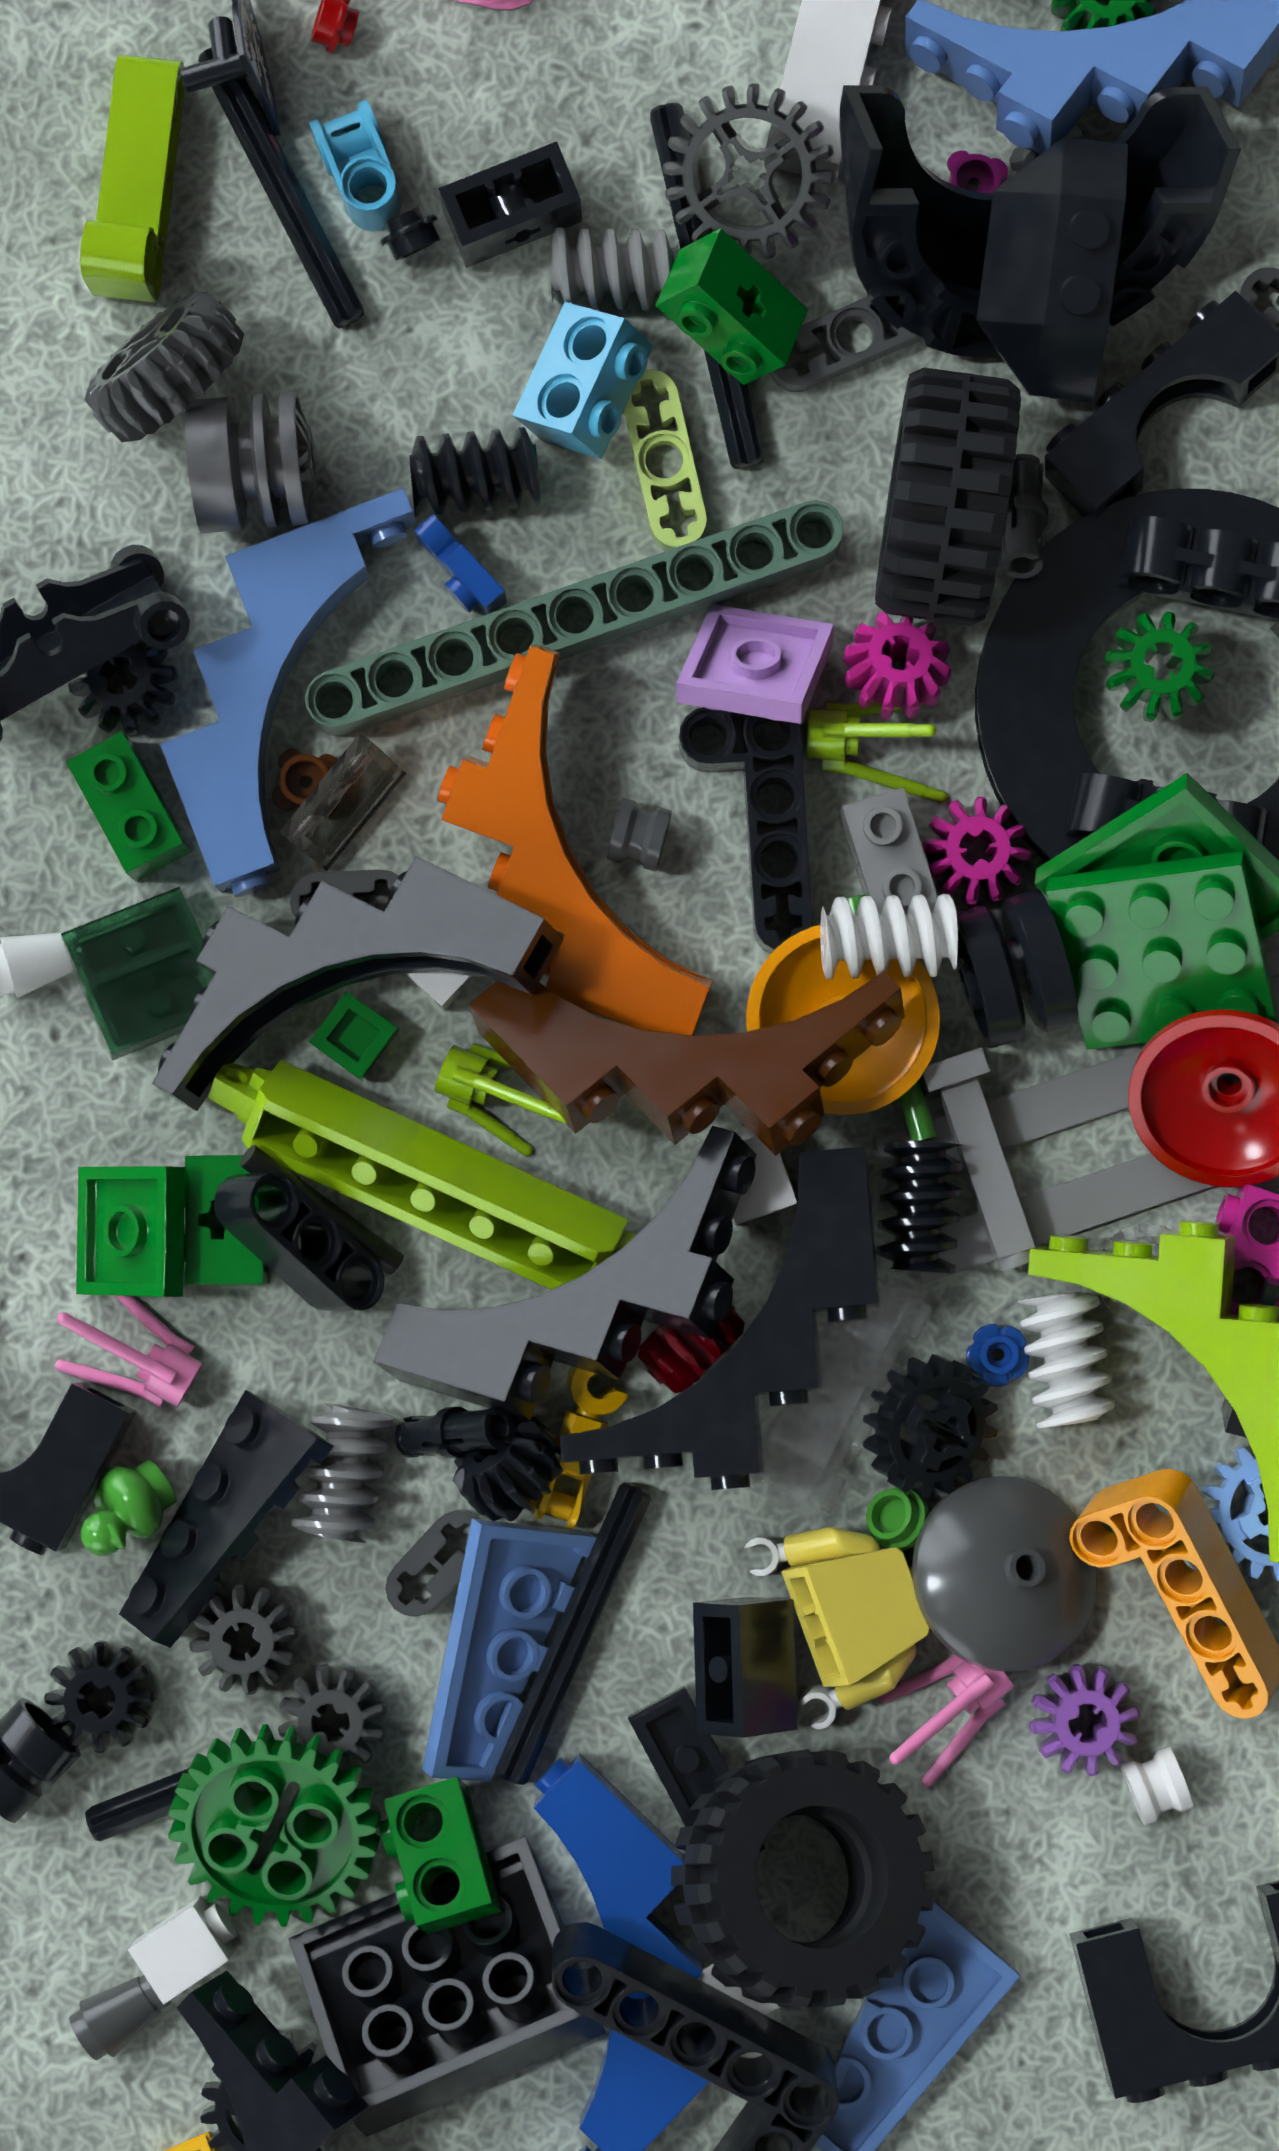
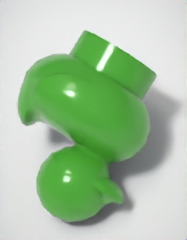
M151 1460L145 1461L135 1469L113 1466L104 1470L93 1497L94 1506L99 1512L90 1515L84 1521L81 1528L82 1543L90 1553L98 1556H107L118 1549H125L127 1532L145 1539L152 1536L159 1529L163 1520V1511L176 1503L177 1498L164 1474Z

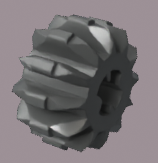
M245 1584L234 1585L232 1589L233 1608L223 1595L216 1592L209 1600V1604L218 1618L207 1613H199L193 1620V1624L197 1628L210 1633V1636L199 1637L189 1643L192 1652L199 1653L210 1650L212 1654L210 1659L202 1663L198 1671L202 1676H207L218 1666L223 1668L225 1671L219 1681V1689L224 1692L231 1689L239 1674L242 1678V1687L245 1694H255L258 1691L259 1685L257 1670L267 1683L275 1686L282 1680V1676L272 1660L284 1665H293L298 1657L292 1649L279 1645L280 1642L292 1641L301 1635L299 1626L291 1625L279 1628L277 1621L290 1613L292 1607L288 1602H284L271 1613L266 1610L265 1607L272 1593V1590L266 1586L260 1588L253 1604H249L248 1590ZM245 1623H248L255 1627L252 1638L260 1642L261 1645L258 1652L255 1647H252L243 1655L236 1651L238 1640L230 1636L232 1626L235 1631H238L245 1626Z
M322 1664L316 1669L319 1689L308 1678L300 1675L294 1680L293 1685L305 1701L294 1697H284L281 1700L279 1708L287 1714L298 1717V1719L281 1724L278 1732L281 1737H284L289 1726L295 1727L297 1735L300 1734L302 1738L297 1744L303 1746L315 1734L320 1735L321 1744L318 1752L322 1755L327 1756L338 1748L344 1750L339 1764V1768L344 1771L350 1768L348 1750L358 1761L367 1764L373 1758L370 1747L362 1738L373 1742H382L386 1737L387 1730L380 1725L367 1722V1720L385 1715L388 1712V1706L386 1702L365 1704L364 1699L371 1695L377 1687V1683L373 1679L365 1681L357 1691L350 1687L355 1677V1667L346 1665L340 1674L338 1684H333L330 1667L328 1664ZM325 1704H333L334 1710L338 1714H348L349 1722H345L341 1727V1735H333L332 1729L328 1725L319 1726L317 1717H321L326 1711Z

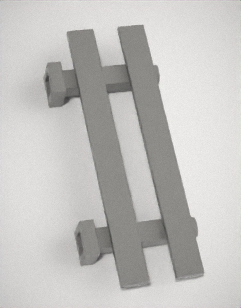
M1279 948L1265 952L1278 1008L1277 1024H1279ZM982 1047L927 1066L920 1077L924 1094L928 1095L938 1091L946 1114L932 1119L937 1138L929 1142L963 1144L962 1146L946 1150V1155L964 1163L963 1167L978 1208V1212L961 1217L959 1222L940 1228V1232L958 1240L957 1248L941 1252L938 1255L939 1258L956 1265L955 1273L993 1260L998 1261L1001 1272L1029 1263L1030 1249L1049 1242L1050 1235L1068 1236L1213 1187L1212 1185L1199 1183L1177 1174L1163 1165L1152 1154H1148L1018 1198L1002 1150L1128 1108L1130 1078L1134 1064L1142 1049L989 1101H985L978 1081V1077L990 1072ZM908 1128L873 1139L883 1169L901 1164V1159L884 1152V1143L898 1139L911 1140ZM887 1180L889 1188L897 1185ZM918 1271L922 1284L952 1275L949 1273Z

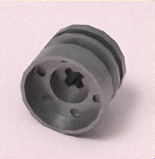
M297 391L279 392V421L274 422L271 419L266 394H255L253 396L250 424L239 423L231 396L196 399L185 410L189 482L194 513L200 533L243 530L247 517V502L250 500H258L267 528L279 526L280 498L285 497L287 498L292 525L311 523V502L316 488L315 454L311 427L307 424L302 412Z

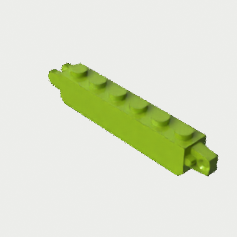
M281 1059L272 1071L259 1067L252 1070L236 1063L223 1065L219 1072H217L207 1097L237 1115L236 1118L246 1125L241 1140L247 1149L252 1145H256L287 1169L550 1290L581 1277L622 1249L635 1236V1234L625 1230L629 1219Z

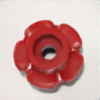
M321 0L310 41L326 46L328 53L335 52L338 44L349 47L356 29L360 10L349 7L350 0Z

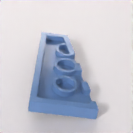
M935 1900L933 1901L932 1911H920L917 1923L923 1925L926 1928V1932L919 1947L903 1948L901 1954L906 1958L907 1965L894 1978L878 1979L879 1990L866 1996L834 2061L839 2107L835 2117L815 2144L822 2151H875L1020 1977L1019 1972Z

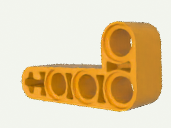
M1163 1469L1106 1487L1097 1492L1070 1529L1069 1540L1072 1550L1079 1559L1088 1565L1099 1568L1111 1567L1141 1557L1219 1707L1229 1715L1241 1719L1253 1718L1261 1714L1279 1685V1645L1195 1483L1181 1471ZM1154 1503L1166 1508L1171 1515L1164 1514L1158 1510ZM1100 1522L1109 1525L1114 1530V1532H1110L1107 1529H1105ZM1183 1560L1190 1561L1191 1563L1196 1565L1200 1571L1190 1568L1186 1565V1563ZM1213 1617L1221 1619L1227 1626L1221 1625Z

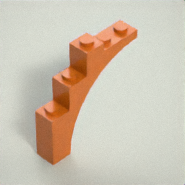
M538 644L530 645L527 656L516 653L508 671L504 689L513 692L505 717L495 714L488 728L482 750L492 753L489 763L469 756L462 759L460 768L451 765L448 767L437 797L438 802L446 804L441 820L513 846L511 855L500 852L494 865L488 888L498 891V896L545 918L556 931L564 934L562 943L543 975L548 978L546 984L548 990L582 1009L640 1030L693 1036L713 980L668 959L631 931L596 893L569 847L553 801L546 753L549 699L561 653Z

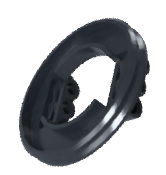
M1170 489L1124 498L1106 505L1105 511L1097 518L1092 513H1089L1073 522L1042 548L1043 568L1039 574L1025 579L1016 578L1013 581L994 616L981 652L975 686V723L985 772L997 800L1001 806L1006 805L1010 811L1008 819L1013 826L1022 825L1025 827L1026 834L1022 838L1045 862H1048L1164 788L1154 786L1152 780L1141 778L1138 781H1132L1117 776L1101 774L1087 754L1079 736L1075 720L1074 685L1078 665L1089 640L1110 617L1138 601L1142 593L1278 620L1270 629L1279 639L1278 507L1237 493L1211 489ZM1279 777L1264 793L1248 803L1219 800L1216 798L1217 794L1208 792L1279 860Z

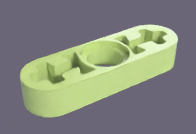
M647 369L637 381L623 414L651 535L661 548L668 551L702 539L706 531L707 516L677 387L667 374L658 370ZM653 386L656 395L667 396L668 400L662 401L659 405L662 429L674 423L677 431L659 430L647 435L643 439L639 438L638 431L650 432L647 410L643 406L634 407L632 403L641 399V388ZM657 446H671L680 453L683 464L679 472L674 476L659 478L648 470L645 462L646 457ZM685 484H689L691 492L678 491V499L682 514L684 516L694 515L696 522L688 524L687 536L676 537L672 528L662 529L660 525L661 522L669 519V505L666 494L654 500L651 492H672Z

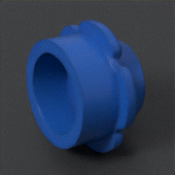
M988 1324L982 1326L974 1333V1342L966 1350V1362L970 1368L974 1369V1373H978L981 1379L986 1381L989 1386H1006L1010 1379H1018L1025 1373L1029 1365V1355H1026L1024 1352V1347L1027 1344L1026 1339L1018 1329L1009 1325L999 1328L997 1324ZM997 1348L1004 1352V1358L1001 1361H995L992 1357V1352Z

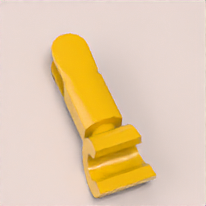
M570 1366L567 1375V1386L570 1395L578 1406L576 1411L566 1410L557 1439L558 1444L560 1445V1436L606 1428L608 1422L600 1419L601 1415L614 1412L622 1406L629 1395L626 1390L610 1386L602 1393H591L588 1391L587 1384L590 1377L597 1373ZM561 1459L559 1462L563 1469L561 1474L578 1479L574 1496L553 1490L556 1481L554 1479L549 1485L552 1493L542 1495L537 1500L534 1518L542 1520L544 1514L565 1520V1527L574 1529L592 1474L580 1475L579 1462L564 1463Z

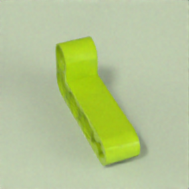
M121 54L117 57L96 221H86L81 239V275L93 296L155 303L159 299L185 90L181 74V68L184 67V62Z

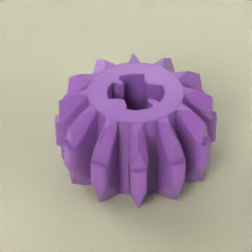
M1072 1664L1069 1671L1071 1686L1066 1688L1063 1681L1054 1673L1046 1677L1048 1685L1057 1693L1054 1700L1040 1694L1033 1695L1031 1703L1039 1710L1048 1712L1049 1717L1035 1718L1029 1722V1729L1033 1734L1053 1733L1041 1743L1038 1750L1044 1758H1049L1063 1749L1059 1764L1063 1772L1071 1773L1075 1769L1080 1755H1082L1083 1766L1089 1776H1096L1099 1774L1100 1768L1097 1755L1103 1753L1110 1763L1114 1766H1119L1123 1759L1121 1754L1112 1747L1115 1741L1119 1740L1127 1745L1136 1744L1138 1736L1129 1729L1121 1727V1723L1140 1718V1710L1133 1705L1117 1706L1128 1696L1131 1690L1123 1681L1114 1684L1106 1690L1109 1682V1671L1106 1668L1098 1666L1092 1674L1089 1685H1087L1083 1667L1080 1664ZM1087 1704V1707L1094 1714L1100 1712V1720L1090 1723V1734L1082 1736V1733L1074 1725L1069 1728V1719L1079 1717V1706Z

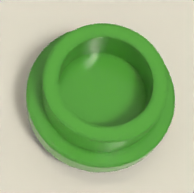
M896 1487L884 1490L872 1499L867 1509L866 1522L871 1536L878 1542L879 1546L885 1549L899 1547L901 1551H906L915 1546L921 1527L929 1515V1509L922 1496L911 1489L906 1493Z

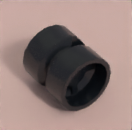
M21 1698L0 1719V1816L13 1823H16L43 1795L40 1785L43 1781L56 1782L81 1756L79 1748L69 1744L70 1736L63 1728L53 1729L50 1723L52 1718L39 1706L25 1698Z

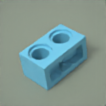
M564 302L512 416L546 443L602 459L611 438L620 427L623 411L637 381L646 370L648 357L654 345L625 318Z

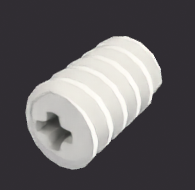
M949 894L939 895L932 913L924 895L912 897L906 914L897 895H891L886 898L881 914H879L875 901L871 896L861 897L855 915H853L845 897L835 898L829 916H827L824 906H822L820 945L825 978L833 979L839 961L846 962L852 979H859L865 960L872 961L877 975L883 971L887 972L891 959L898 960L904 977H911L917 959L924 960L930 977L937 976L943 958L950 959L955 971L958 957V925L956 907L952 897Z
M1076 1291L1017 1300L1018 1304L1036 1307L1037 1313L1020 1322L1021 1329L1038 1332L1041 1335L1040 1339L1025 1346L1024 1352L1026 1355L1044 1358L1045 1364L1030 1371L1028 1378L1032 1381L1046 1383L1049 1387L1048 1390L1032 1398L1034 1406L1052 1409L1053 1414L1037 1423L1036 1428L1093 1421L1114 1409L1116 1405L1113 1398L1095 1395L1096 1390L1112 1381L1111 1375L1107 1372L1091 1369V1365L1108 1356L1107 1349L1087 1344L1089 1338L1104 1330L1103 1323L1083 1318L1084 1313L1100 1305L1099 1298Z

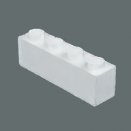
M802 0L780 87V89L786 92L785 100L779 110L788 115L794 105L799 101H803L807 104L808 108L805 114L796 121L803 131L813 122L818 120L822 122L824 130L819 135L809 139L813 149L822 145L833 146L834 154L827 159L817 160L816 169L834 171L836 173L835 183H837L842 164L839 116L843 85H874L877 68L866 66L871 44L883 46L892 8L880 6L882 0ZM773 124L770 127L766 148L787 136ZM798 152L781 163L776 169L802 175ZM773 153L765 158L764 166L776 159L777 154Z

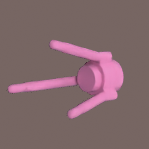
M116 1296V1298L167 1346L166 1349L154 1344L148 1355H145L68 1313L62 1312L58 1315L57 1321L60 1325L140 1368L136 1377L146 1382V1384L62 1359L58 1360L55 1364L59 1372L139 1396L159 1408L163 1401L178 1407L203 1364L190 1356L195 1347L193 1344L174 1334L134 1296Z
M953 1654L944 1662L899 1682L895 1689L877 1697L880 1703L885 1704L951 1674L955 1676L946 1683L955 1699L890 1755V1762L893 1765H899L963 1710L969 1715L975 1711L923 1776V1785L925 1787L933 1786L984 1723L1005 1706L1001 1698L1014 1688L1005 1672L983 1669Z

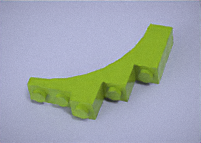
M1180 1220L1179 1231H1169L1160 1234L1159 1255H1152V1243L1113 1241V1251L1088 1249L1089 1238L1067 1235H1050L1049 1246L1043 1245L1031 1248L1029 1252L1028 1275L1078 1284L1125 1303L1168 1331L1206 1368L1235 1410L1256 1457L1268 1508L1269 1562L1279 1563V1307L1260 1304H1239V1314H1231L1236 1236L1218 1235L1219 1223Z

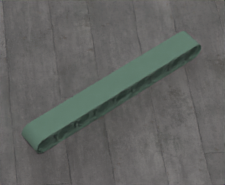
M818 500L789 507L325 671L314 677L308 685L305 694L306 709L316 726L328 735L339 737L362 731L506 680L515 655L501 650L498 646V641L502 633L511 627H521L528 630L534 637L532 645L538 644L561 653L560 661L707 609L711 604L718 605L820 569L831 563L839 553L844 532L843 520L837 509L826 502ZM806 523H820L830 532L831 540L822 548H809L800 542L797 537V530ZM757 543L769 550L772 560L766 567L752 570L739 562L737 552L746 544ZM699 564L709 570L713 579L708 587L699 591H691L680 585L677 580V574L687 565ZM630 585H640L650 591L653 600L649 607L643 611L630 612L620 606L617 601L618 595L624 588ZM571 606L584 607L593 616L592 624L581 633L573 634L566 632L558 624L559 615L563 610ZM452 648L466 649L473 656L472 666L467 672L459 676L446 675L438 666L442 655ZM528 650L523 652L522 655L527 656ZM392 669H403L413 676L412 687L406 694L400 697H389L379 690L381 678ZM339 689L350 693L353 697V703L346 715L341 718L331 719L320 713L321 700L327 693Z

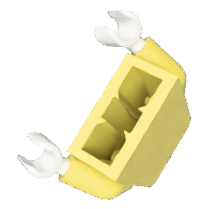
M832 1526L787 1535L783 1543H778L770 1537H758L750 1540L745 1545V1548L763 1544L772 1552V1562L767 1568L749 1570L750 1573L756 1576H766L776 1572L781 1567L782 1562L788 1561L789 1565L792 1566L781 1571L790 1597L793 1599L795 1611L822 1684L811 1685L803 1691L799 1700V1706L806 1704L812 1699H821L829 1707V1711L826 1714L811 1720L810 1726L812 1728L820 1730L831 1725L838 1708L844 1707L846 1710H852L895 1689L916 1656V1643L930 1632V1627L926 1623L916 1599L912 1566L908 1568L904 1554L899 1547L881 1549L878 1542L870 1535Z

